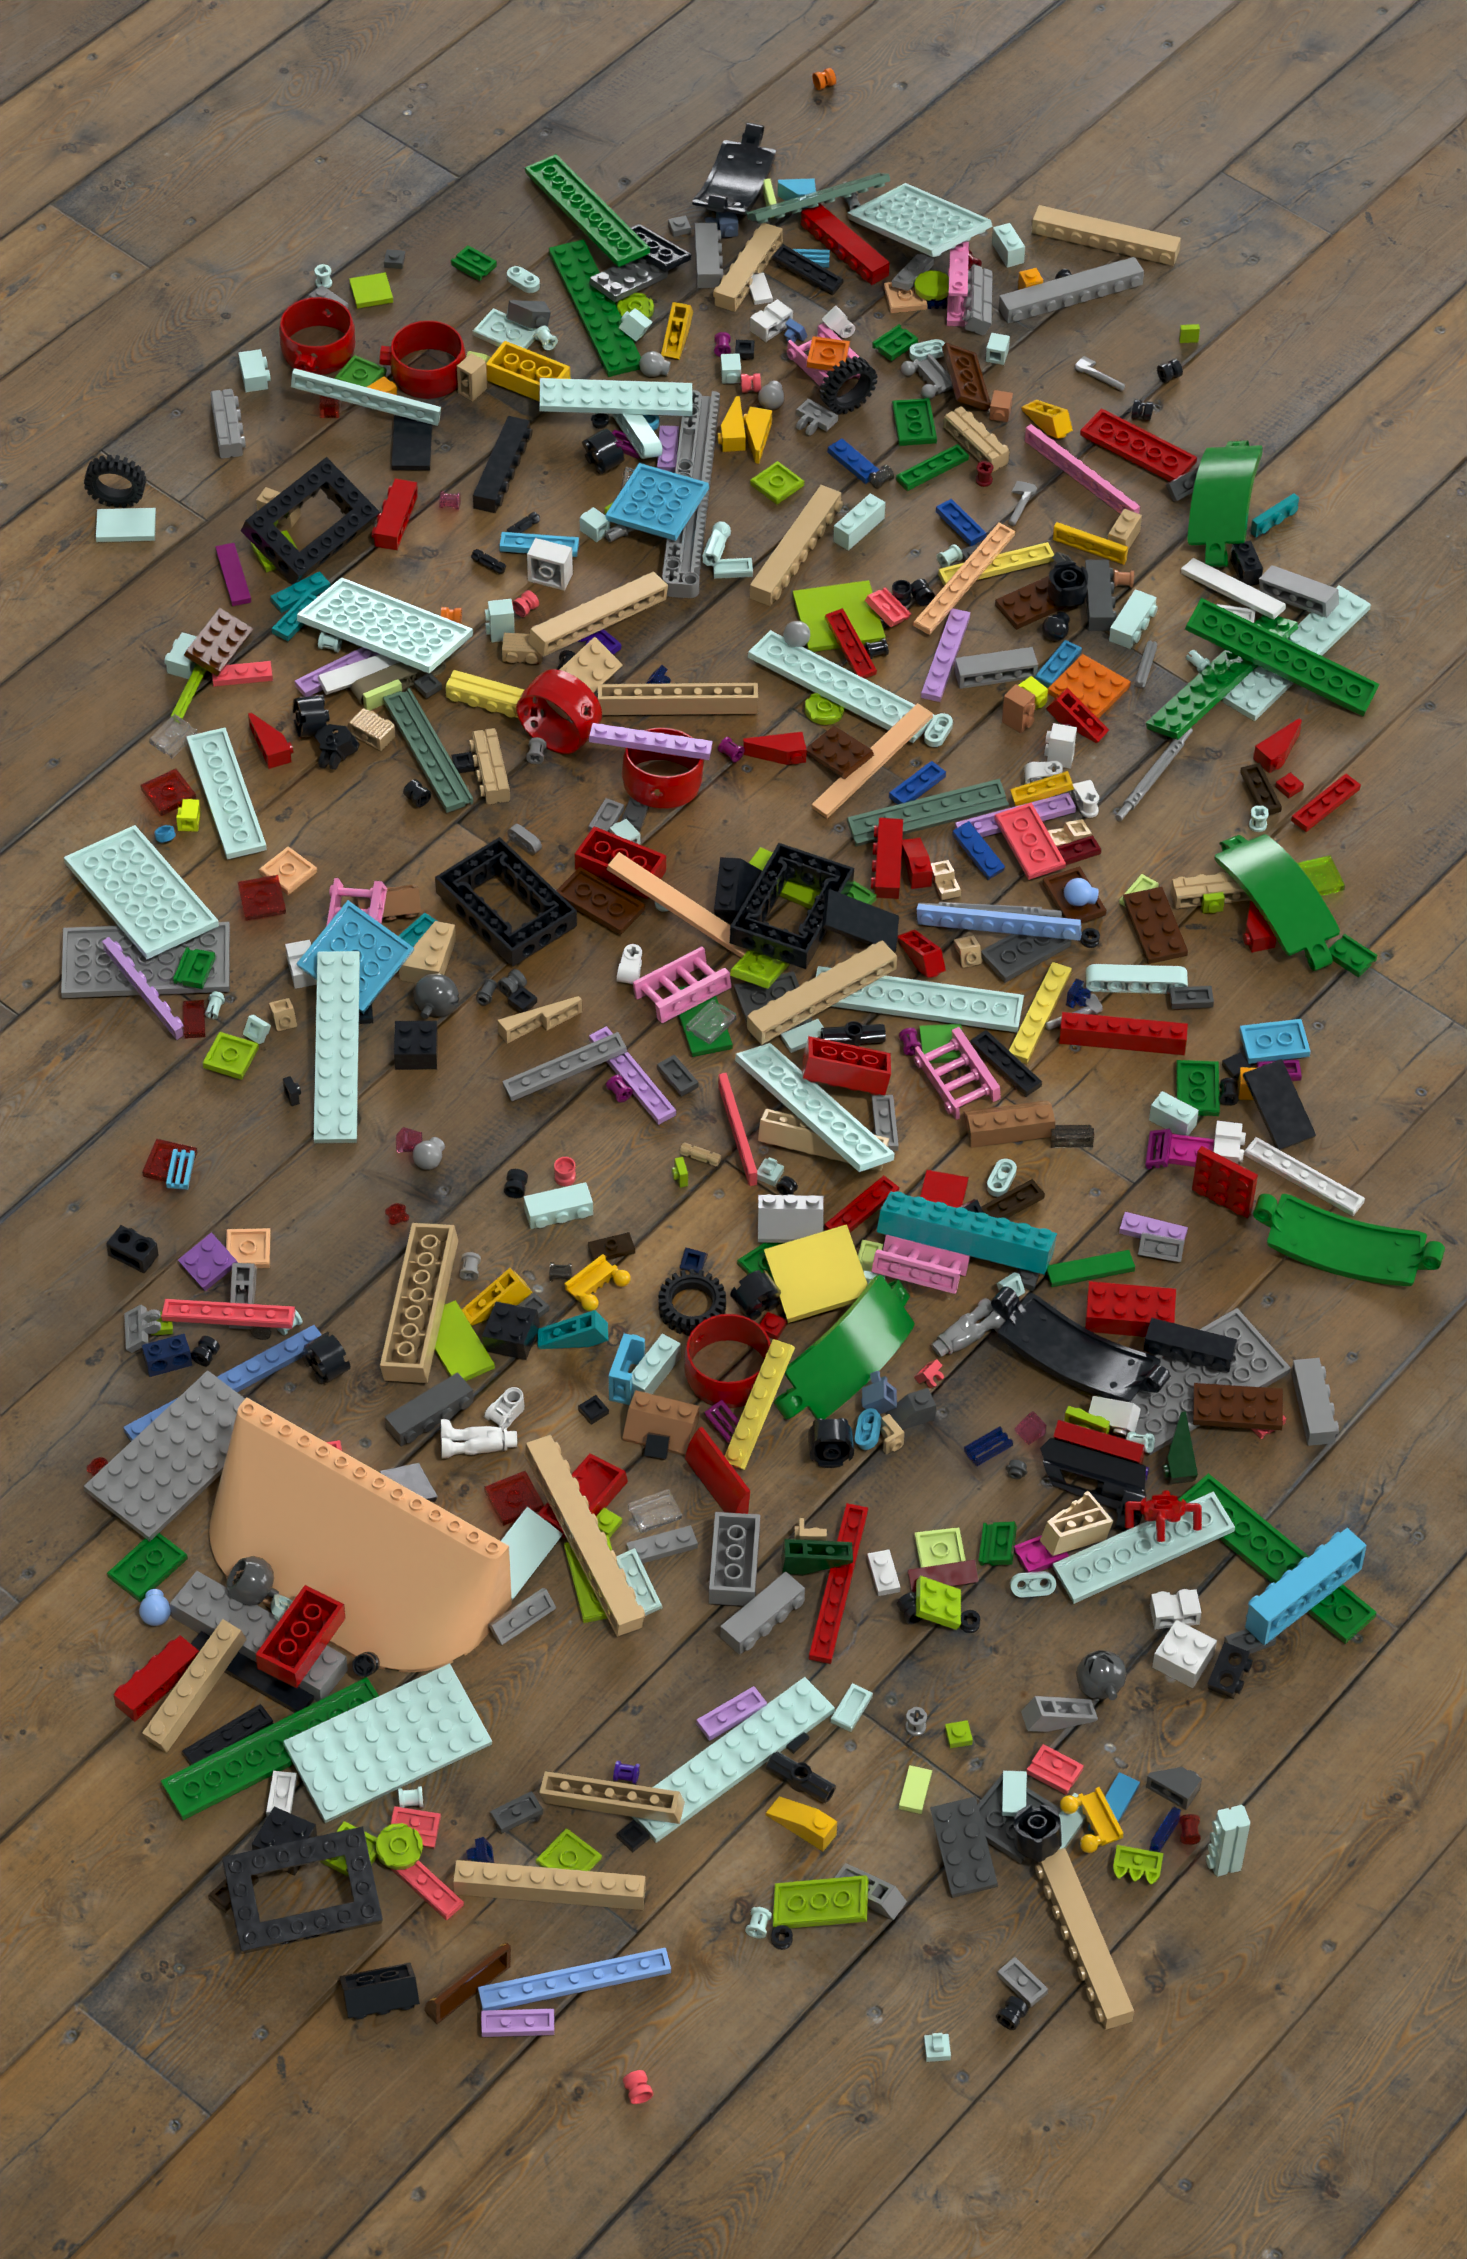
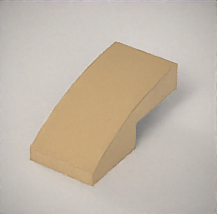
M1083 819L1065 822L1063 828L1048 831L1056 847L1091 836L1092 834Z
M949 860L931 863L933 870L932 878L941 900L961 896V889L955 879V871Z

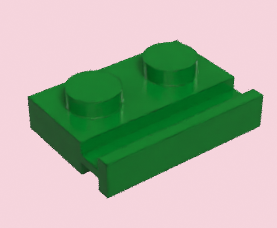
M467 245L456 255L455 259H451V266L481 281L483 276H487L497 267V261Z
M898 324L873 341L872 348L878 349L880 354L893 361L908 351L913 344L918 343V337L907 329H902L901 325Z
M1346 934L1329 948L1333 961L1358 978L1377 960L1378 956Z
M186 947L173 977L174 984L182 983L183 986L203 989L216 959L215 952L199 949L190 950L189 947Z
M1015 1521L993 1522V1524L988 1525L983 1523L979 1563L981 1566H984V1564H1013L1017 1531Z

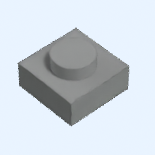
M686 216L668 219V225L673 237L691 233V227Z

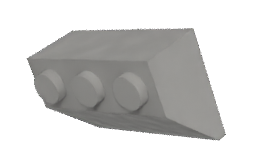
M758 1195V1242L787 1243L823 1232V1196Z

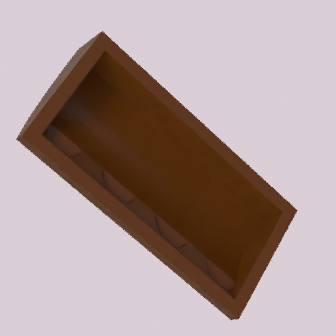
M508 1943L501 1944L428 2001L424 2011L436 2024L440 2023L477 1994L478 1987L488 1985L510 1968L511 1946Z

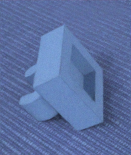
M789 318L785 323L788 329L784 334L787 337L786 340H792L795 343L798 338L804 341L807 338L805 328Z

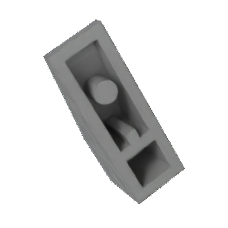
M232 1263L230 1303L254 1304L257 1266L255 1264ZM229 1325V1329L252 1328V1326Z
M1035 1696L1021 1711L1028 1731L1049 1732L1095 1722L1098 1719L1091 1699Z
M845 1863L835 1878L867 1875L869 1879L868 1907L894 1920L907 1902L896 1886Z

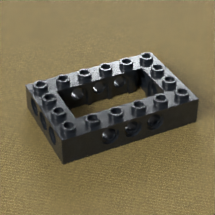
M326 457L246 519L241 532L293 585L305 579L374 524L380 511ZM321 488L327 495V498L331 499L341 509L340 512L346 515L299 551L276 526L284 518H289L290 514L298 507L301 508L308 499L314 498Z
M500 837L435 877L436 893L512 967L577 926V910ZM496 875L538 914V917L527 924L523 923L522 927L512 932L511 924L508 921L505 922L495 909H492L484 902L483 897H479L473 891V889Z
M778 843L730 926L729 943L807 969L828 931L822 928L825 892L831 889L847 896L854 883L855 868ZM789 879L822 890L819 896L816 895L815 903L811 910L807 911V917L804 923L800 924L798 934L789 932L785 928L783 930L771 926L765 922Z
M363 1826L222 1857L241 1954L381 1924L383 1921ZM345 1855L346 1871L349 1874L351 1895H353L354 1902L260 1922L251 1875L261 1877L268 1872L282 1869L284 1872L288 1871V1868L305 1864L306 1866H311L314 1862L327 1859L334 1861L340 1856Z

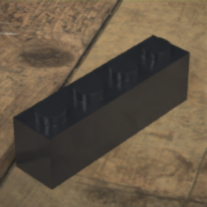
M1151 1318L1145 1337L1144 1351L1153 1355L1170 1357L1173 1360L1186 1361L1197 1366L1213 1368L1217 1371L1229 1372L1236 1350L1237 1339Z

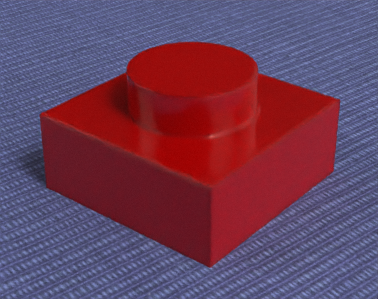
M1290 772L1276 781L1275 787L1289 799L1304 789V783Z
M767 1312L760 1326L765 1330L769 1338L778 1340L787 1325V1320Z

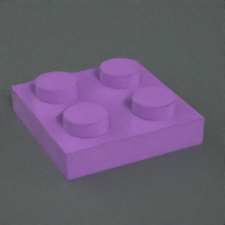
M212 1232L178 1259L179 1263L204 1291L208 1290L232 1270V1263H238Z

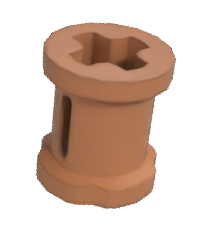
M1114 569V587L1124 585L1133 588L1134 570L1118 572V570Z

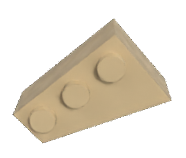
M435 921L415 944L413 953L400 967V980L417 983L426 974H445L456 942L454 924Z
M1087 1491L1078 1501L1072 1502L1069 1508L1063 1509L1047 1521L1040 1541L1052 1556L1106 1540L1113 1520L1091 1493Z

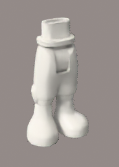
M441 1419L442 1459L463 1453L476 1455L501 1450L507 1451V1447H517V1431H507V1428H504L503 1431L502 1428L492 1426L454 1429L449 1420Z

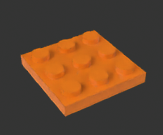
M1082 654L1048 687V694L1056 698V696L1068 688L1099 719L1130 688L1131 681Z

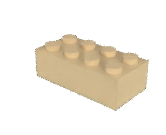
M594 637L559 670L574 675L595 693L598 690V684H605L622 667V664ZM546 700L558 715L565 720L569 718L559 707Z

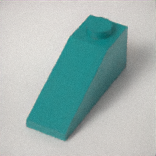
M596 1310L538 1329L539 1349L591 1347L608 1341V1322Z

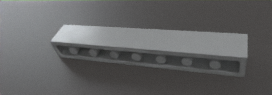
M1135 257L1000 295L999 311L1009 324L1143 285L1144 270Z

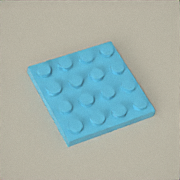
M639 463L606 513V520L676 541L707 493L709 483Z
M347 900L296 964L300 969L317 980L318 952L360 951L359 1011L364 1014L413 953L414 947Z

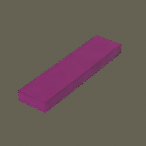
M235 543L215 546L232 606L251 603V596Z

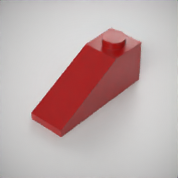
M1068 688L1056 696L1046 707V710L1059 723L1077 727V733L1095 743H1098L1109 731Z
M252 712L248 713L249 728L268 769L291 763V754L294 753L291 742H287L282 733Z
M1298 718L1255 746L1253 759L1260 763L1268 773L1280 769L1284 765L1300 734L1302 720Z
M803 732L743 739V747L745 749L743 755L784 765L806 763L807 749Z
M921 838L902 840V852L911 889L932 887L933 870L929 855Z
M1251 900L1246 932L1243 934L1244 943L1246 946H1249L1251 953L1275 948L1276 937Z
M914 929L897 936V940L917 970L924 976L933 978L938 976L939 973L946 971L942 949Z

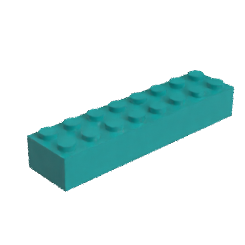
M890 1191L880 1210L877 1227L878 1233L1040 1274H1045L1053 1257L1057 1233L1046 1228L1039 1229L1031 1227L1026 1223H1015L1006 1218H995L986 1213L971 1212L963 1207L955 1208L947 1206L943 1202L935 1203L927 1201L923 1197L907 1196L898 1191Z

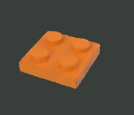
M813 336L806 368L834 371L833 366L837 365L839 367L840 361L843 360L846 363L850 341Z

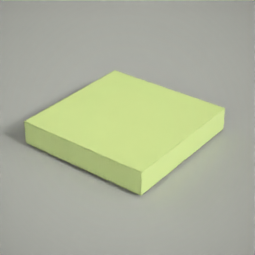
M959 1528L915 1532L914 1537L920 1568L966 1561Z

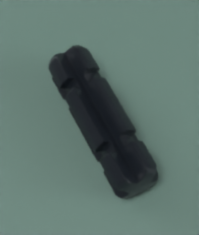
M536 512L530 513L528 517H524L507 528V532H524L532 524L535 525L540 521L539 514Z
M479 549L473 550L471 555L473 560L477 562L479 560L480 564L491 570L494 569L498 574L505 572L506 565L504 563L498 562L497 559L486 553L484 554Z

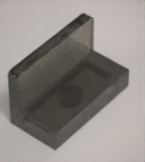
M1055 1125V1129H1051L1050 1148H1093L1094 1128L1091 1125Z

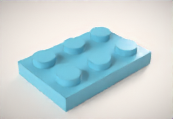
M1302 1019L1240 1026L1239 1032L1249 1064L1310 1057L1311 1051Z

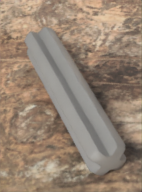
M1150 640L1146 644L1134 685L1136 687H1145L1157 649L1155 641L1152 642Z

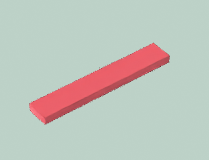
M721 1073L718 1076V1088L748 1185L754 1186L757 1185V1169L727 1073Z
M165 1299L161 1317L162 1321L292 1329L296 1311L295 1307Z

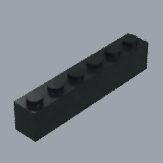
M512 416L507 417L474 491L473 509L496 513L498 507L502 506L503 495L509 490V481L514 479L515 468L520 465L521 454L525 453L527 440H531L533 430L530 428V420Z

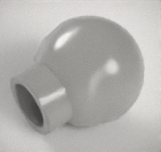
M649 351L641 357L640 369L644 375L648 377H657L660 374L668 375L671 361L665 360L660 353Z
M770 381L759 391L758 400L763 408L775 410L783 404L784 392L781 383L778 381Z
M801 621L790 622L785 627L783 633L785 642L791 647L805 646L809 642L811 635L809 627Z
M432 1137L428 1141H422L417 1144L413 1150L414 1163L423 1170L436 1168L442 1159V1151L445 1149L443 1141L437 1137Z

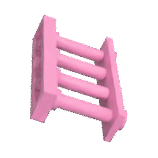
M962 242L956 245L955 248L950 249L947 326L965 327V321L962 320L965 311L963 301L968 295L969 242Z
M825 323L818 325L817 337L841 340ZM789 340L787 346L789 359L793 360L819 386L825 383L823 379L824 377H829L827 375L829 371L806 368L808 356L804 352L810 349L812 340L800 346ZM849 347L847 358L850 357L852 359L853 356L858 358L859 356ZM857 374L852 377H857L859 379L861 374Z
M334 878V884L330 886L331 902L327 925L342 908L340 907L342 896L370 898V907L361 910L381 924L387 893L384 883L382 881H374V886L370 890L343 888L339 878Z
M700 947L634 981L633 988L637 1000L647 995L655 1003L657 1019L664 1023L730 989L731 980L730 972L726 968L714 972L707 965L705 949ZM699 968L708 977L697 981L690 972ZM682 977L690 986L680 990L672 982ZM665 986L673 995L662 999L655 990Z
M960 1027L952 1030L951 1042L924 1054L919 1046L915 1047L914 1057L916 1066L922 1068L944 1101L948 1114L952 1113L956 1120L960 1119L959 1107L979 1097L989 1096L993 1102L1001 1099L1000 1086ZM952 1050H959L961 1052L960 1058L935 1070L929 1062ZM962 1065L970 1067V1073L945 1085L939 1077ZM973 1080H979L981 1088L956 1100L950 1094V1091Z
M886 1235L883 1251L877 1249L875 1252L871 1272L956 1294L960 1275L966 1276L970 1256Z

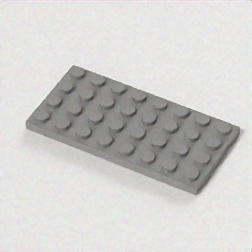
M219 922L218 927L149 959L143 956L119 926L63 928L62 998L140 995L104 951L102 941L107 937H110L113 942L117 941L123 950V955L125 957L129 956L132 959L136 971H141L147 979L146 983L149 987L153 986L158 994L230 992L229 922ZM186 947H189L190 950L199 949L215 952L216 959L203 989L183 986L182 983L174 984L173 977Z
M1238 1308L1200 1329L1237 1339L1236 1350L1229 1372L1197 1366L1182 1360H1173L1162 1355H1154L1161 1360L1160 1365L1169 1371L1170 1379L1159 1392L1153 1393L1140 1390L1130 1402L1141 1409L1135 1430L1136 1434L1145 1435L1146 1433H1151L1154 1435V1449L1151 1453H1148L1149 1455L1171 1443L1181 1412L1186 1411L1190 1431L1201 1426L1193 1425L1194 1383L1267 1387L1290 1373V1366Z
M207 1370L84 1485V1491L150 1542L222 1474L238 1407L245 1398Z

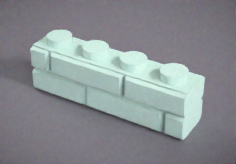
M1238 1805L1231 1807V1810L1229 1808L1218 1810L1216 1820L1212 1821L1214 1832L1210 1833L1212 1843L1208 1844L1209 1855H1206V1862L1208 1868L1213 1869L1217 1877L1226 1875L1228 1872L1241 1871L1250 1820L1245 1807Z

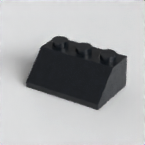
M720 857L714 905L715 916L726 923H733L762 870L741 858Z
M411 1962L340 1976L348 2018L363 2019L367 2017V2014L377 2013L383 2015L390 2013L393 2009L408 2010L420 2004L416 1977Z

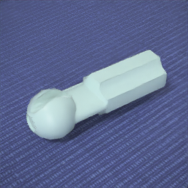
M717 522L712 527V535L702 555L703 563L707 566H716L720 561L725 548V542L731 534L730 526L725 522Z

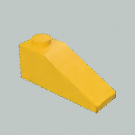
M672 302L661 352L663 357L680 360L693 316L691 305Z
M740 396L735 397L721 424V433H717L718 444H722V452L745 451L746 436Z
M1034 400L1021 407L1022 411L1049 436L1060 439L1073 431L1067 409L1039 400Z
M750 407L748 414H744L743 422L746 425L745 434L754 461L759 464L772 425V410Z
M509 1268L462 1309V1312L473 1326L489 1319L495 1302L518 1306L533 1292L525 1281Z
M780 1796L766 1812V1816L822 1852L837 1835L836 1820L819 1809Z

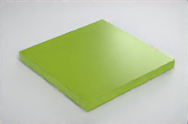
M869 580L793 591L792 596L799 621L804 622L810 629V640L806 644L808 650L817 652L840 648L825 620V614L842 608L863 645L865 642L873 643L880 641L881 638L886 640L880 616L864 601L867 595L873 593Z

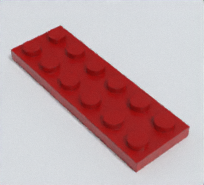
M1102 408L1080 430V436L1168 481H1172L1187 473L1197 463L1196 456Z

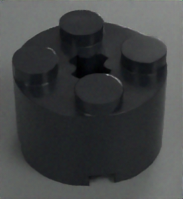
M603 429L582 441V445L587 452L585 454L587 462L589 464L594 463L595 469L600 475L625 460L622 448H617L615 444L617 439L608 429Z
M1071 561L1056 564L1054 569L1049 572L1048 595L1054 602V605L1063 607L1084 603L1088 586L1087 570L1083 566H1076V563Z
M323 695L299 697L293 700L292 710L293 713H296L294 726L300 738L315 736L317 730L326 726V722L330 721L329 711L324 709L325 700Z
M757 1270L739 1281L741 1286L737 1290L734 1287L730 1293L731 1298L745 1317L754 1321L761 1316V1312L768 1309L771 1311L779 1305L778 1299L781 1290L766 1270H763V1273Z
M326 1332L304 1345L303 1350L305 1354L302 1355V1359L307 1367H312L315 1372L314 1376L319 1384L328 1383L350 1370V1362H345L343 1358L346 1352L333 1334L329 1336V1332Z
M818 1418L813 1421V1425L808 1431L810 1459L818 1462V1466L823 1468H837L843 1466V1462L847 1459L850 1461L854 1456L852 1429L848 1421L844 1418Z
M1032 1805L1019 1810L1014 1818L1015 1848L1022 1855L1032 1858L1036 1862H1042L1047 1857L1055 1854L1062 1846L1061 1821L1058 1812L1047 1805H1040V1807L1032 1808Z

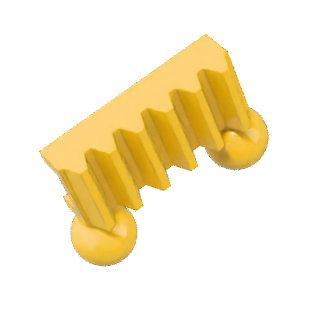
M602 1254L564 1284L565 1290L581 1302L584 1310L590 1312L596 1310L599 1305L598 1298L592 1295V1292L596 1293L598 1287L602 1288L605 1282L608 1284L611 1277H613L614 1283L619 1287L627 1286L630 1283L631 1277L626 1270H619L616 1265L612 1266L608 1263L606 1256Z
M1100 1787L1095 1788V1792L1085 1796L1081 1793L1078 1797L1068 1795L1061 1799L1060 1808L1066 1814H1073L1077 1811L1078 1807H1082L1083 1815H1086L1087 1822L1090 1823L1091 1830L1094 1831V1835H1084L1080 1840V1847L1084 1852L1093 1853L1097 1850L1098 1846H1104L1123 1838L1124 1833Z

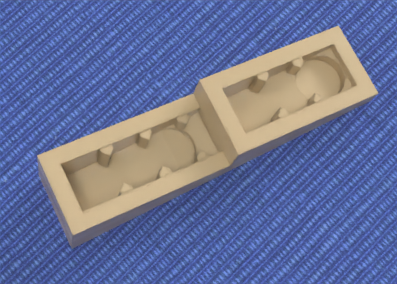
M577 996L497 1020L498 1033L508 1044L540 1026L549 1030L582 1012V999Z

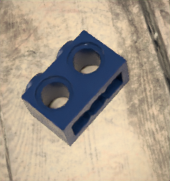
M185 1334L142 1345L143 1358L149 1377L192 1366L191 1353Z

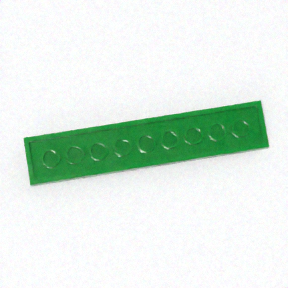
M557 154L525 167V173L618 267L650 254V247Z
M584 239L549 247V255L607 376L611 377L640 370L641 356L632 338L619 328L622 323V317L614 301L589 284L590 277L600 272Z
M1203 598L1200 599L1184 629L1361 716H1364L1380 685Z
M1262 615L1255 622V624L1286 639L1298 629L1296 621L1280 616L1273 620ZM1224 650L1210 663V666L1208 665L1146 722L1147 729L1177 740L1180 739L1258 665Z
M1209 1473L1178 1499V1501L1182 1502L1183 1498L1186 1503H1189L1214 1491L1235 1526L1234 1532L1219 1539L1271 1583H1277L1286 1571L1295 1569L1304 1557L1309 1558L1305 1552ZM1342 1584L1307 1613L1346 1644L1376 1617L1377 1612Z
M366 1677L161 1780V1785L182 1820H185L272 1776L273 1771H282L294 1765L283 1745L284 1740L379 1697V1695Z

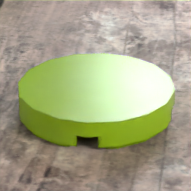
M925 271L915 279V292L922 299L928 301L936 299L938 301L949 295V277L943 272Z
M634 293L619 300L617 309L621 317L627 311L630 313L636 308L650 319L654 312L653 300L647 298L645 294Z
M814 693L805 701L804 712L812 722L830 725L841 720L844 714V707L818 693Z
M403 1823L391 1824L385 1827L378 1835L375 1844L376 1855L380 1862L386 1867L395 1870H403L414 1866L420 1859L423 1850L422 1838L418 1831Z

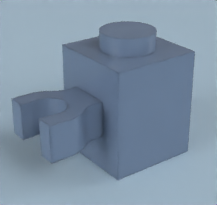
M716 212V218H705V223L717 222V230H721V238L738 236L736 213Z
M878 1370L870 1373L872 1384L862 1388V1407L864 1409H876L879 1414L897 1408V1389L887 1382L886 1376L880 1378Z

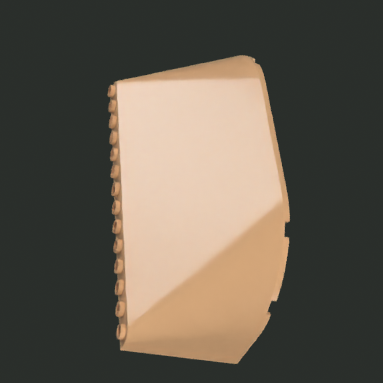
M246 1397L240 1404L212 1510L209 1529L213 1556L218 1567L226 1575V1578L228 1579L232 1568L240 1559L256 1556L263 1558L271 1565L274 1572L272 1588L279 1591V1595L294 1601L304 1585H307L343 1603L346 1619L329 1643L354 1658L364 1652L375 1653L380 1661L379 1669H396L403 1673L429 1671L449 1663L451 1664L454 1659L463 1654L467 1655L476 1648L491 1631L488 1624L502 1616L512 1604L509 1546ZM266 1596L261 1603L271 1609L270 1603L273 1598Z

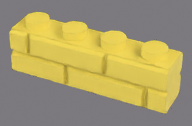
M456 670L452 672L446 684V698L454 702L467 703L472 707L485 708L490 712L503 713L511 718H518L516 706L524 689Z

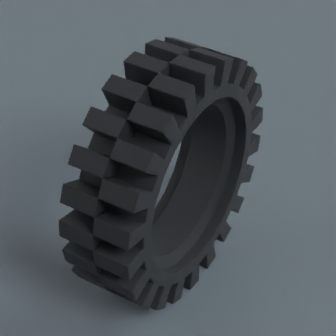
M853 356L852 359L848 357L846 358V363L843 360L840 361V366H833L835 370L833 372L829 370L827 373L829 377H824L823 381L825 383L820 385L821 390H819L820 398L834 413L847 414L848 410L850 412L854 411V407H861L860 402L865 403L867 401L865 397H871L872 393L870 391L875 390L876 387L874 385L877 384L876 378L878 376L871 365L862 357L857 358ZM861 374L857 384L848 393L836 397L837 392L846 380L854 375Z
M104 455L100 456L99 459L97 457L94 458L93 462L91 461L87 467L84 479V488L87 490L88 495H92L93 500L99 498L98 503L103 504L105 501L108 507L114 504L115 508H119V504H121L122 508H127V504L131 507L142 499L146 485V476H144L145 472L144 470L141 471L139 465L135 466L136 462L131 461L128 463V458L126 457L123 460H119V455H116L115 459L112 458V455H107V459ZM103 474H116L129 480L132 486L127 489H114L104 485L98 477Z
M690 1269V1275H686L685 1270L680 1271V1277L677 1273L672 1274V1280L667 1278L665 1285L662 1284L658 1295L660 1318L663 1317L665 1325L668 1323L669 1329L673 1330L676 1327V1333L679 1334L684 1329L685 1335L690 1336V1331L694 1330L702 1321L716 1315L725 1314L726 1291H724L723 1284H719L717 1277L712 1280V1274L709 1272L704 1277L703 1270H699L698 1275L694 1274V1269ZM685 1289H699L707 1293L713 1303L710 1309L702 1315L686 1316L674 1308L672 1301L679 1292Z

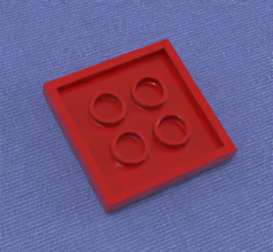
M1201 1146L1197 1151L1192 1190L1201 1196L1213 1200L1218 1205H1223L1237 1215L1248 1218L1253 1209L1258 1174Z

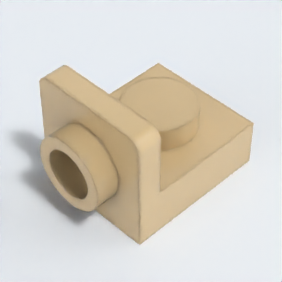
M974 935L954 939V947L960 955L963 968L982 963L980 944Z
M289 998L269 1003L277 1031L297 1027L294 1008Z
M890 1414L882 1417L880 1431L885 1438L883 1451L885 1454L899 1450L904 1445L905 1432Z
M799 1518V1526H795V1539L827 1541V1529L816 1527L804 1529V1518Z

